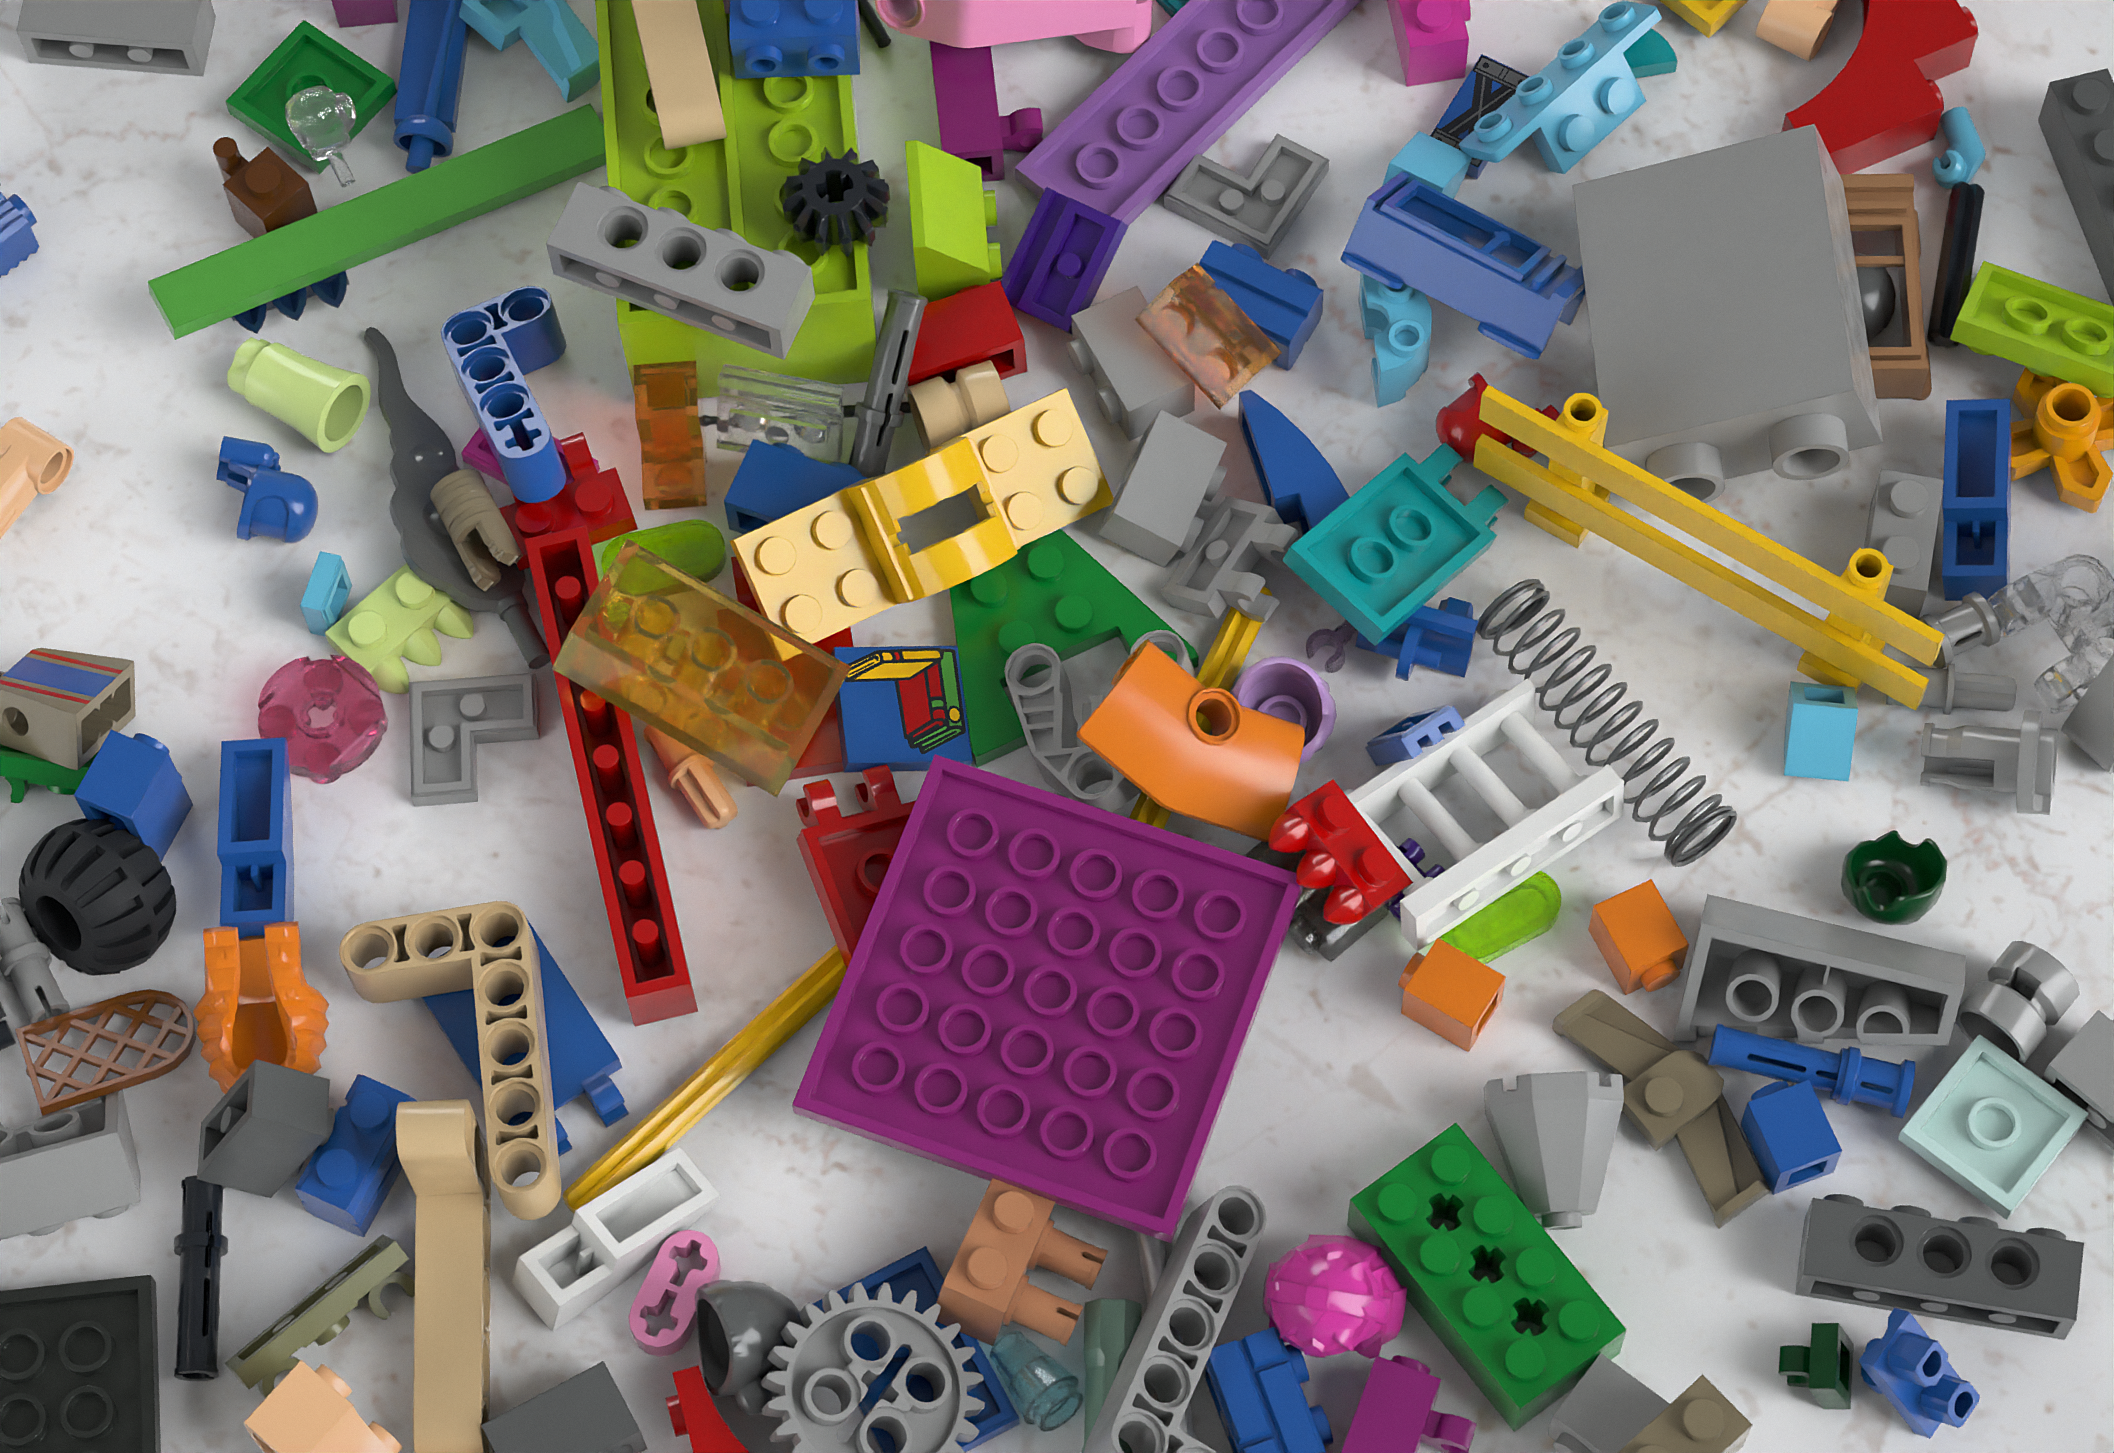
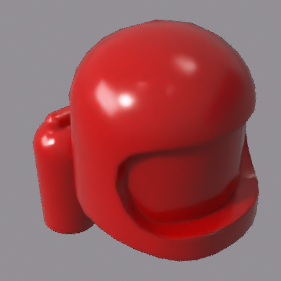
M1479 372L1468 379L1470 388L1447 407L1444 406L1438 412L1435 420L1436 433L1440 443L1446 442L1463 458L1462 462L1467 464H1473L1476 442L1482 433L1505 446L1511 443L1512 450L1528 459L1539 452L1479 419L1482 393L1489 385ZM1551 404L1542 411L1539 408L1534 409L1554 421L1560 415Z

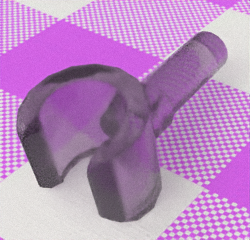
M1345 620L1334 631L1331 629H1320L1313 632L1306 642L1308 659H1311L1320 647L1325 645L1332 646L1336 649V652L1325 663V670L1328 673L1339 671L1345 663L1346 654L1344 646L1351 640L1352 635L1357 629Z

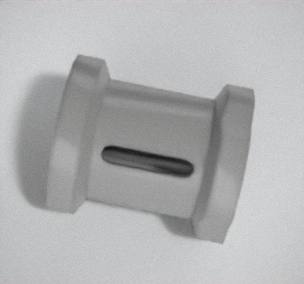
M1975 591L1964 596L1961 605L1936 617L1926 614L1918 618L1919 621L1945 634L1938 656L1933 663L1937 668L1943 669L1954 660V656L1979 644L1990 647L2000 641V628L1996 616L1986 599Z

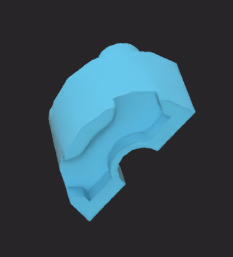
M1360 272L1358 303L1365 339H1373L1376 357L1372 358L1371 374L1377 407L1379 408L1401 401L1406 397V390L1419 381L1422 373L1425 374L1429 359L1432 309L1425 293L1403 283L1400 289H1395Z

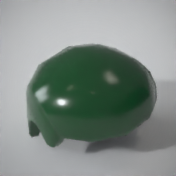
M1892 830L1876 840L1858 843L1845 856L1841 875L1842 891L1850 904L1866 918L1880 924L1908 925L1918 921L1937 903L1946 881L1948 862L1936 842L1932 839L1925 838L1919 844H1911L1903 840L1898 831Z

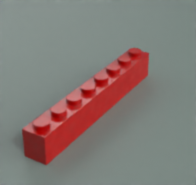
M584 525L524 539L625 996L634 1026L698 1012L587 526Z

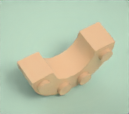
M302 1360L298 1362L244 1421L247 1431L264 1453H399L403 1449L401 1444L376 1422L372 1421L368 1426L357 1414L353 1404L346 1399L352 1390L337 1374L323 1364L314 1371Z

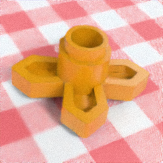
M2025 367L2015 386L2012 397L2025 420L2011 422V481L2049 467L2060 501L2086 512L2096 513L2113 476L2112 470L2100 452L2114 449V398L2094 397L2092 392L2082 385L2068 383V381L2055 376H2039Z

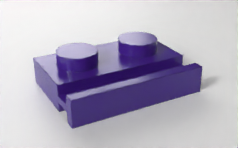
M1046 187L1001 280L1010 306L1072 335L1071 316L1091 306L1129 226L1112 216Z

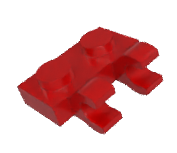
M583 432L559 440L574 482L564 485V488L549 500L538 503H526L518 500L512 493L515 503L499 508L523 554V557L517 562L520 571L530 568L524 539L586 525L592 546L638 529L616 467L600 473L597 472Z

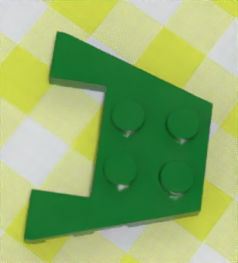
M1062 529L1021 546L1017 550L1018 553L1009 560L949 588L972 758L977 768L1028 745L1020 719L1003 689L1008 687L1004 672L1006 662L1014 651L1024 645L1031 643L1045 644L1053 648L1061 662L1118 637L1130 656L1131 648L1138 638L1151 631L1168 630L1177 634L1184 642L1193 668L1199 667V656L1196 650ZM1163 651L1175 662L1177 661V655L1171 651ZM1046 664L1033 665L1024 672L1021 680L1050 668V666Z

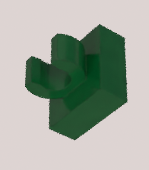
M1812 1323L1810 1347L1800 1345L1780 1346L1778 1373L1780 1375H1787L1788 1386L1808 1387L1823 1409H1851L1854 1344L1839 1323Z

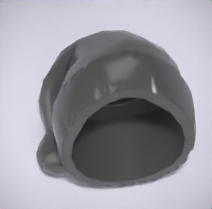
M716 1280L705 1283L697 1288L695 1312L699 1352L706 1387L712 1395L717 1397L735 1396L738 1408L747 1415L762 1413V1408L767 1402L772 1400V1397L779 1396V1393L761 1386L763 1378L768 1373L782 1371V1369L767 1359L768 1354L774 1346L790 1347L780 1333L788 1322L804 1327L799 1310L792 1300L764 1283L749 1281L732 1282L730 1280Z

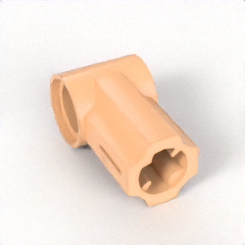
M1769 0L1759 20L1755 36L1811 62L1822 47L1832 26L1834 13L1842 0Z
M15 417L9 420L0 429V539L38 493L42 495L49 494L63 483L70 472L74 460V451L70 446L23 417Z

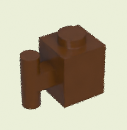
M222 137L214 143L213 152L225 182L222 185L235 221L253 238L318 213L308 182L269 147H266L249 162L240 154L234 139Z

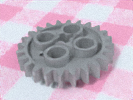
M860 1282L855 1283L849 1290L847 1304H845L841 1296L832 1289L822 1298L824 1313L809 1302L799 1312L804 1327L788 1322L781 1331V1336L790 1347L774 1346L767 1359L782 1369V1371L768 1373L761 1382L762 1387L779 1393V1397L767 1402L762 1408V1414L770 1417H782L783 1424L769 1438L771 1442L791 1440L795 1448L790 1453H875L867 1441V1430L872 1427L881 1428L893 1437L895 1453H965L956 1441L971 1442L978 1436L979 1430L972 1423L965 1420L964 1417L978 1415L984 1409L985 1402L967 1395V1391L977 1387L984 1378L983 1374L964 1372L962 1366L976 1351L974 1347L959 1349L953 1347L951 1341L961 1328L959 1323L949 1325L942 1330L935 1325L941 1309L939 1304L936 1303L923 1314L915 1311L916 1291L911 1289L898 1304L892 1302V1292L889 1283H883L877 1290L873 1300H869L866 1290ZM859 1333L870 1336L878 1345L880 1351L879 1360L866 1361L860 1358L851 1346V1335ZM906 1347L909 1350V1357L881 1392L878 1402L863 1417L849 1440L845 1443L839 1442L836 1437L837 1432L865 1397L868 1387L883 1372L898 1348ZM915 1374L926 1378L932 1385L934 1400L932 1402H920L914 1399L906 1387L907 1375ZM821 1386L833 1390L839 1397L841 1412L836 1415H829L819 1411L811 1398L812 1388Z

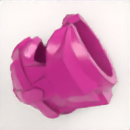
M1309 1235L1307 1242L1290 1249L1277 1262L1269 1263L1263 1288V1313L1269 1318V1328L1276 1327L1280 1333V1338H1283L1284 1342H1289L1292 1346L1303 1351L1305 1355L1325 1358V1356L1341 1354L1350 1350L1372 1359L1379 1356L1382 1345L1396 1338L1401 1329L1406 1309L1407 1287L1399 1283L1393 1268L1382 1258L1381 1247L1346 1235Z

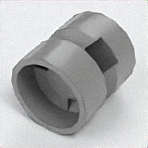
M2013 941L1987 972L1989 981L1979 982L1958 1008L1956 1023L1971 1042L1980 1034L2023 1065L2047 1036L2046 1026L2056 1025L2080 995V991L2073 975L2047 951L2031 943Z

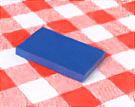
M924 1246L836 1292L847 1304L849 1290L855 1283L861 1282L866 1290L868 1299L873 1300L881 1285L889 1283L892 1292V1302L899 1304L911 1289L916 1291L915 1311L923 1314L937 1303L945 1280L927 1246ZM822 1299L813 1303L824 1313ZM937 1321L935 1322V1325L938 1326L940 1330L947 1327L946 1325L941 1324ZM958 1332L951 1341L955 1349L974 1347L976 1351L962 1365L964 1372L983 1374L984 1378L977 1387L967 1391L968 1396L985 1402V1407L978 1415L964 1417L965 1420L972 1423L979 1430L978 1436L971 1442L956 1441L966 1453L1020 1424V1419L978 1340ZM859 1333L851 1335V1346L860 1358L866 1361L879 1360L880 1351L878 1345L870 1336ZM906 1347L898 1348L883 1372L868 1387L867 1394L857 1406L863 1417L878 1402L881 1392L909 1357V1350ZM915 1374L906 1376L907 1390L914 1399L920 1402H932L934 1400L932 1385L926 1378ZM869 1428L882 1453H895V1442L887 1431L881 1428Z

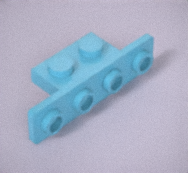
M1625 0L1606 7L1599 14L1597 22L1580 37L1564 44L1558 50L1557 57L1538 74L1523 80L1517 86L1516 93L1496 111L1480 118L1476 122L1474 130L1459 143L1460 149L1472 158L1498 163L1531 135L1549 171L1565 174L1646 102L1623 52L1661 19L1657 7Z

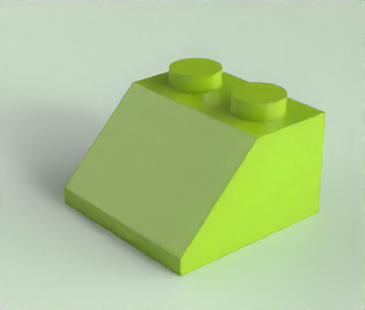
M905 141L918 294L928 298L927 303L952 296L967 286H983L991 283L990 280L1002 279L1000 243H987L986 227L998 226L995 190L983 191L981 167L921 141Z

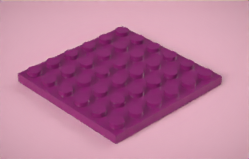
M935 754L792 1103L794 1114L989 1181L992 1178L1054 1201L1055 1204L1172 1243L1304 886L1297 884L1296 873Z

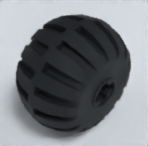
M83 818L55 827L45 834L27 856L19 878L20 902L22 908L25 909L24 914L30 926L37 933L36 936L41 943H44L51 950V953L57 959L65 961L68 967L80 973L83 971L92 976L119 974L121 971L146 962L167 939L176 915L175 889L171 885L172 880L166 867L162 866L159 861L160 857L151 846L140 843L139 838L131 835L128 829L115 830L113 828L115 823L110 822L108 819H93L90 821L87 818Z

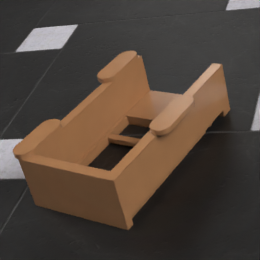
M1839 174L1844 184L1850 230L1894 231L1896 256H1855L1856 267H1898L1904 347H1868L1876 398L1925 400L1931 393L1932 384L1929 348L1925 342L1919 271L1921 246L1918 213L1914 208V174Z

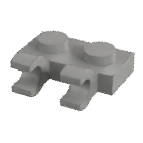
M1226 496L1196 539L1189 553L1185 555L1160 592L1170 606L1177 609L1218 619L1226 606L1230 605L1254 621L1267 622L1280 602L1277 598L1260 592L1266 581L1263 577L1250 571L1259 558L1264 557L1278 568L1296 574L1282 560L1299 533L1297 529L1283 524L1274 507Z

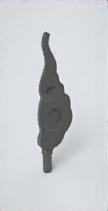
M367 328L364 339L376 353L378 359L379 406L390 428L389 440L394 452L390 463V475L396 489L392 495L389 510L392 521L401 536L400 546L405 561L421 580L434 588L447 592L465 608L498 613L500 619L506 622L529 668L538 669L545 666L551 660L550 653L528 612L529 605L522 593L526 581L524 570L520 571L517 563H513L509 567L507 564L497 561L494 557L497 563L496 566L502 574L500 576L501 580L486 592L476 586L430 498L431 490L436 483L445 476L461 470L456 463L455 450L440 426L419 408L406 393L401 380L397 358L390 342L376 328Z

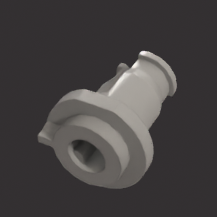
M2034 710L2024 711L2021 729L1966 725L1952 729L1935 728L1934 723H1925L1921 745V756L1925 757L1923 772H1921L1920 785L1930 787L1931 782L1947 783L1959 789L2016 793L2017 813L2050 815L2056 778L2058 729L2043 728V712Z

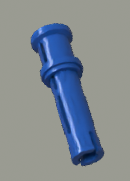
M1719 1023L1715 1027L1708 1057V1065L1724 1066L1795 1084L1809 1080L1813 1088L1829 1091L1830 1098L1836 1100L1837 1104L1847 1106L1853 1100L1890 1109L1892 1117L1900 1119L1904 1117L1909 1103L1916 1068L1915 1061L1904 1059L1899 1065L1861 1056L1860 1049L1856 1047L1841 1048L1839 1053L1788 1042L1783 1039H1775L1724 1027L1723 1024Z

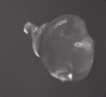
M324 85L309 87L294 94L285 105V117L292 133L302 147L309 151L313 160L328 158L342 187L353 184L355 178L341 153L351 143L348 133L354 126L356 119V110L352 100L346 93H335Z

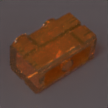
M1198 262L1169 283L1135 318L1136 322L1219 410L1237 397L1239 392H1243L1282 354L1223 289L1215 287L1213 278Z

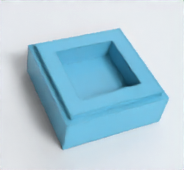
M319 552L301 601L300 608L312 634L326 637L325 632L341 619L349 597L352 583L344 561L339 555Z

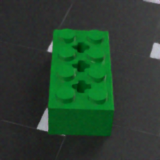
M1454 1123L1350 1199L1348 1227L1359 1240L1381 1247L1382 1258L1393 1268L1399 1283L1407 1287L1406 1299L1514 1432L1572 1390L1601 1353L1610 1360L1620 1354L1627 1329L1457 1123ZM1439 1218L1447 1219L1455 1224V1228L1448 1231L1443 1223L1438 1229H1435L1431 1226V1221ZM1476 1270H1488L1497 1275V1280L1491 1283L1487 1276H1485L1481 1281H1477L1473 1277V1272ZM1526 1321L1527 1323H1534L1540 1328L1539 1334L1534 1336L1529 1328L1523 1334H1520L1515 1329L1516 1322Z

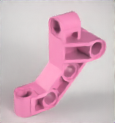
M875 0V6L879 17L888 27L900 31L902 34L954 47L976 48L1073 35L1086 46L1126 54L1135 53L1151 38L1153 0Z

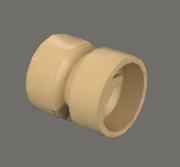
M990 360L957 370L956 379L953 383H948L939 376L907 387V397L911 413L926 454L931 452V448L1011 412L998 372Z

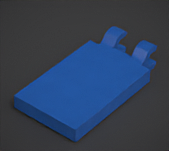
M528 921L540 957L554 1111L580 1095L585 1094L607 1128L629 1114L623 1104L625 1102L623 1096L609 1077L622 1068L620 1059ZM506 936L501 938L492 947L509 945L516 937ZM474 989L420 997L483 1094ZM521 994L505 996L497 1005L508 1006L520 999ZM518 1052L512 1054L504 1060L502 1065L517 1064L528 1053ZM533 1112L518 1113L509 1120L507 1125L517 1126L523 1124L532 1117ZM555 1116L558 1156L560 1157L573 1148L567 1139L568 1135Z

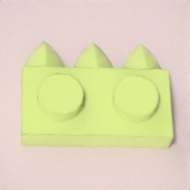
M406 563L329 628L325 635L328 643L371 685L388 693L407 694L409 692V675L400 657L403 656L419 665L439 666L442 659L441 647L437 636L432 630L435 628L442 634L454 638L471 639L474 633V626L468 608L456 602L447 592L434 588L421 580Z

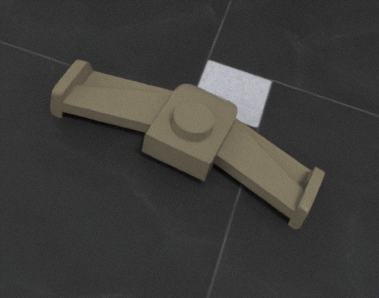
M1596 989L1587 993L1554 1018L1552 1029L1558 1036L1562 1037L1564 1035L1613 1073L1622 1075V1079L1628 1083L1623 1087L1624 1103L1622 1111L1655 1151L1676 1138L1714 1215L1713 1221L1717 1228L1723 1227L1771 1191L1722 1093L1724 1079L1712 1065H1708L1707 1059L1701 1053L1682 1050L1605 992Z

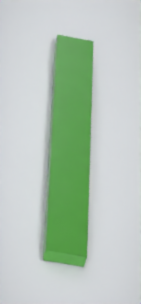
M589 103L149 280V293L174 339H179L606 165L604 125Z

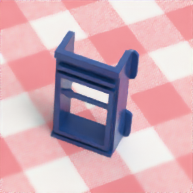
M1404 171L1367 197L1340 259L1344 264L1389 287L1400 289L1403 283L1427 294L1479 321L1480 324L1477 329L1484 336L1530 359H1539L1550 340L1558 320L1568 326L1573 323L1586 295L1582 265L1575 269L1565 264L1568 259L1565 255L1559 254L1556 258L1550 256L1551 248L1415 179L1407 183L1410 174Z

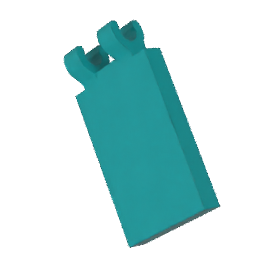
M1446 442L1440 445L1420 464L1405 452L1291 545L1282 561L1376 646L1489 550L1497 537L1490 529L1498 520L1495 515L1510 500L1492 484L1483 489L1466 506L1455 498L1444 487L1452 479L1449 473L1462 463L1463 458Z

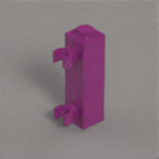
M929 40L941 150L981 167L982 182L1005 180L1003 150L1013 149L1017 152L1030 153L1043 141L1041 109L1023 108L1014 111L1010 115L999 116L991 46L960 48Z
M1399 1355L1393 1356L1391 1361L1376 1356L1341 1453H1418L1421 1442L1432 1446L1442 1453H1468L1475 1435L1474 1431L1477 1423L1457 1415L1440 1413L1433 1410L1438 1397L1441 1379L1430 1375L1431 1370L1425 1364Z

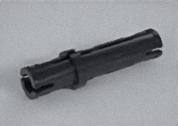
M197 1175L186 1177L185 1180L181 1181V1188L183 1189L181 1234L174 1238V1253L180 1256L177 1354L174 1376L185 1381H209L219 1376L217 1355L220 1315L221 1257L228 1253V1238L222 1235L223 1189H225V1186L198 1180Z

